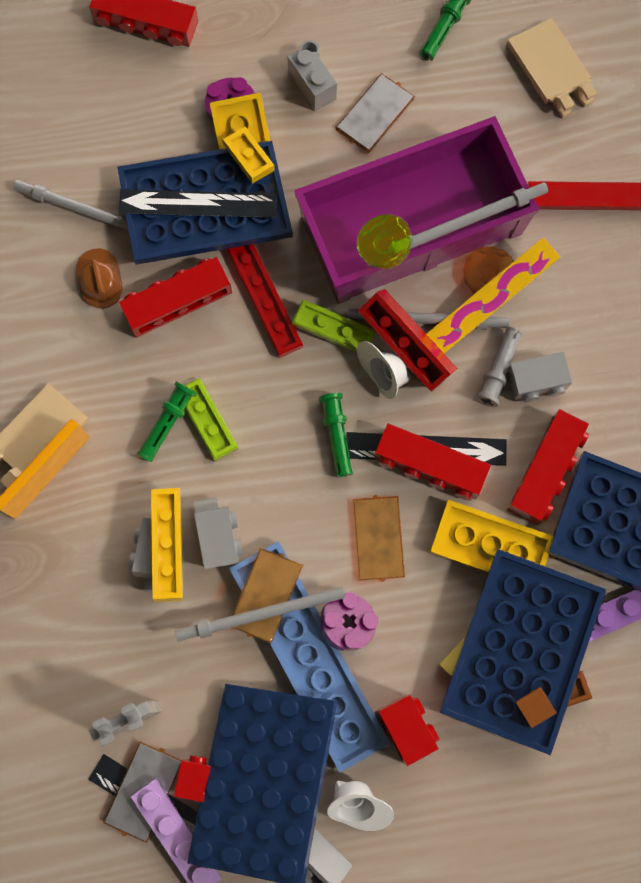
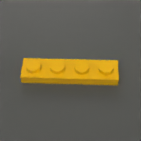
M180 488L151 489L153 602L183 601Z

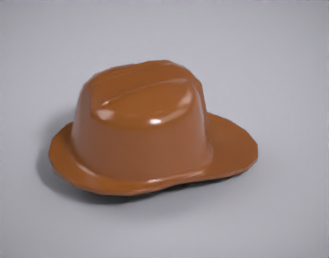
M97 248L86 251L76 264V273L83 299L89 305L96 308L112 306L120 299L123 291L118 262L115 256L108 250Z

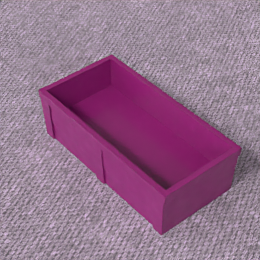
M496 116L294 190L299 203L302 221L338 304L349 301L351 297L422 270L428 271L436 268L438 264L501 240L520 236L534 215L540 210L533 198L529 200V204L519 208L514 206L397 255L392 250L391 245L509 197L516 190L521 188L526 190L529 188Z

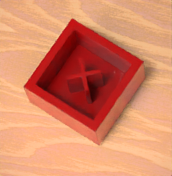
M406 694L376 710L396 751L406 766L439 750L436 742L440 741V738L433 725L426 724L421 716L426 712L418 697L412 698L410 694Z

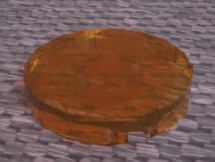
M481 247L474 250L467 258L463 268V280L471 289V292L475 294L513 263L514 260L505 250L498 247Z

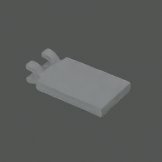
M144 701L137 706L131 703L120 709L121 714L109 720L103 717L93 722V728L89 729L93 741L99 740L101 746H104L115 740L114 735L128 728L132 732L143 726L142 721L162 711L157 701Z

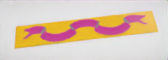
M543 237L430 330L427 335L445 354L561 258L560 255Z

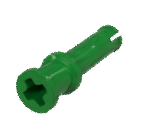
M448 0L446 4L442 5L437 23L419 50V55L427 61L434 59L451 27L461 20L463 9L472 0Z
M175 381V388L168 400L163 401L162 408L164 410L142 447L137 452L139 456L150 462H153L155 455L177 418L181 419L185 415L184 409L191 397H195L197 394L178 381Z
M330 393L320 396L319 402L322 403L324 411L323 425L328 428L335 475L337 478L353 475L344 428L347 417L343 415L342 393Z

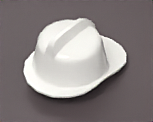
M362 341L358 344L357 356L365 372L386 398L393 399L396 397L398 388L411 379V374L403 360L396 353L380 352L378 348L368 341Z
M361 781L336 782L333 801L327 808V814L331 819L363 831H377L391 824L394 819V811L390 805L375 798L367 784Z

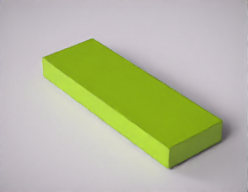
M302 299L292 323L294 327L356 353L358 344L362 341L372 343L376 333L370 327Z
M198 378L185 385L197 393L195 397H191L186 410L214 461L216 462L238 450L239 448L201 379Z

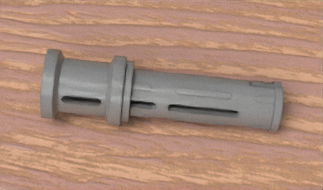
M509 326L506 328L492 367L485 372L483 376L485 381L481 391L475 396V399L485 406L497 407L502 387H505L507 384L506 373L520 337L523 334L521 330L515 333L517 329L515 327Z

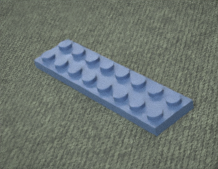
M279 541L263 549L265 552L290 561ZM260 552L229 568L242 593H244ZM299 577L295 581L288 601L309 596ZM315 606L282 614L273 638L269 643L297 695L337 702L329 754L339 773L386 747L390 742L340 651L330 646L323 638L320 629L322 627L321 618Z

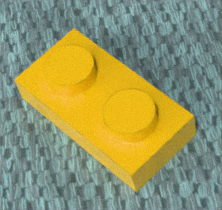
M246 127L223 139V145L252 184L274 171V164Z

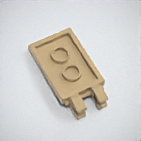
M552 18L508 39L507 47L545 105L553 102L555 109L562 118L572 113L571 108L575 105L569 93L574 91L584 107L594 102L593 97L597 93L591 84V76Z
M49 383L0 433V466L6 462L13 468L0 480L7 488L70 419L76 421L82 428L90 421L86 415Z

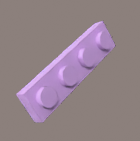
M156 778L131 795V799L187 883H217L222 879L218 870L187 864L193 832Z

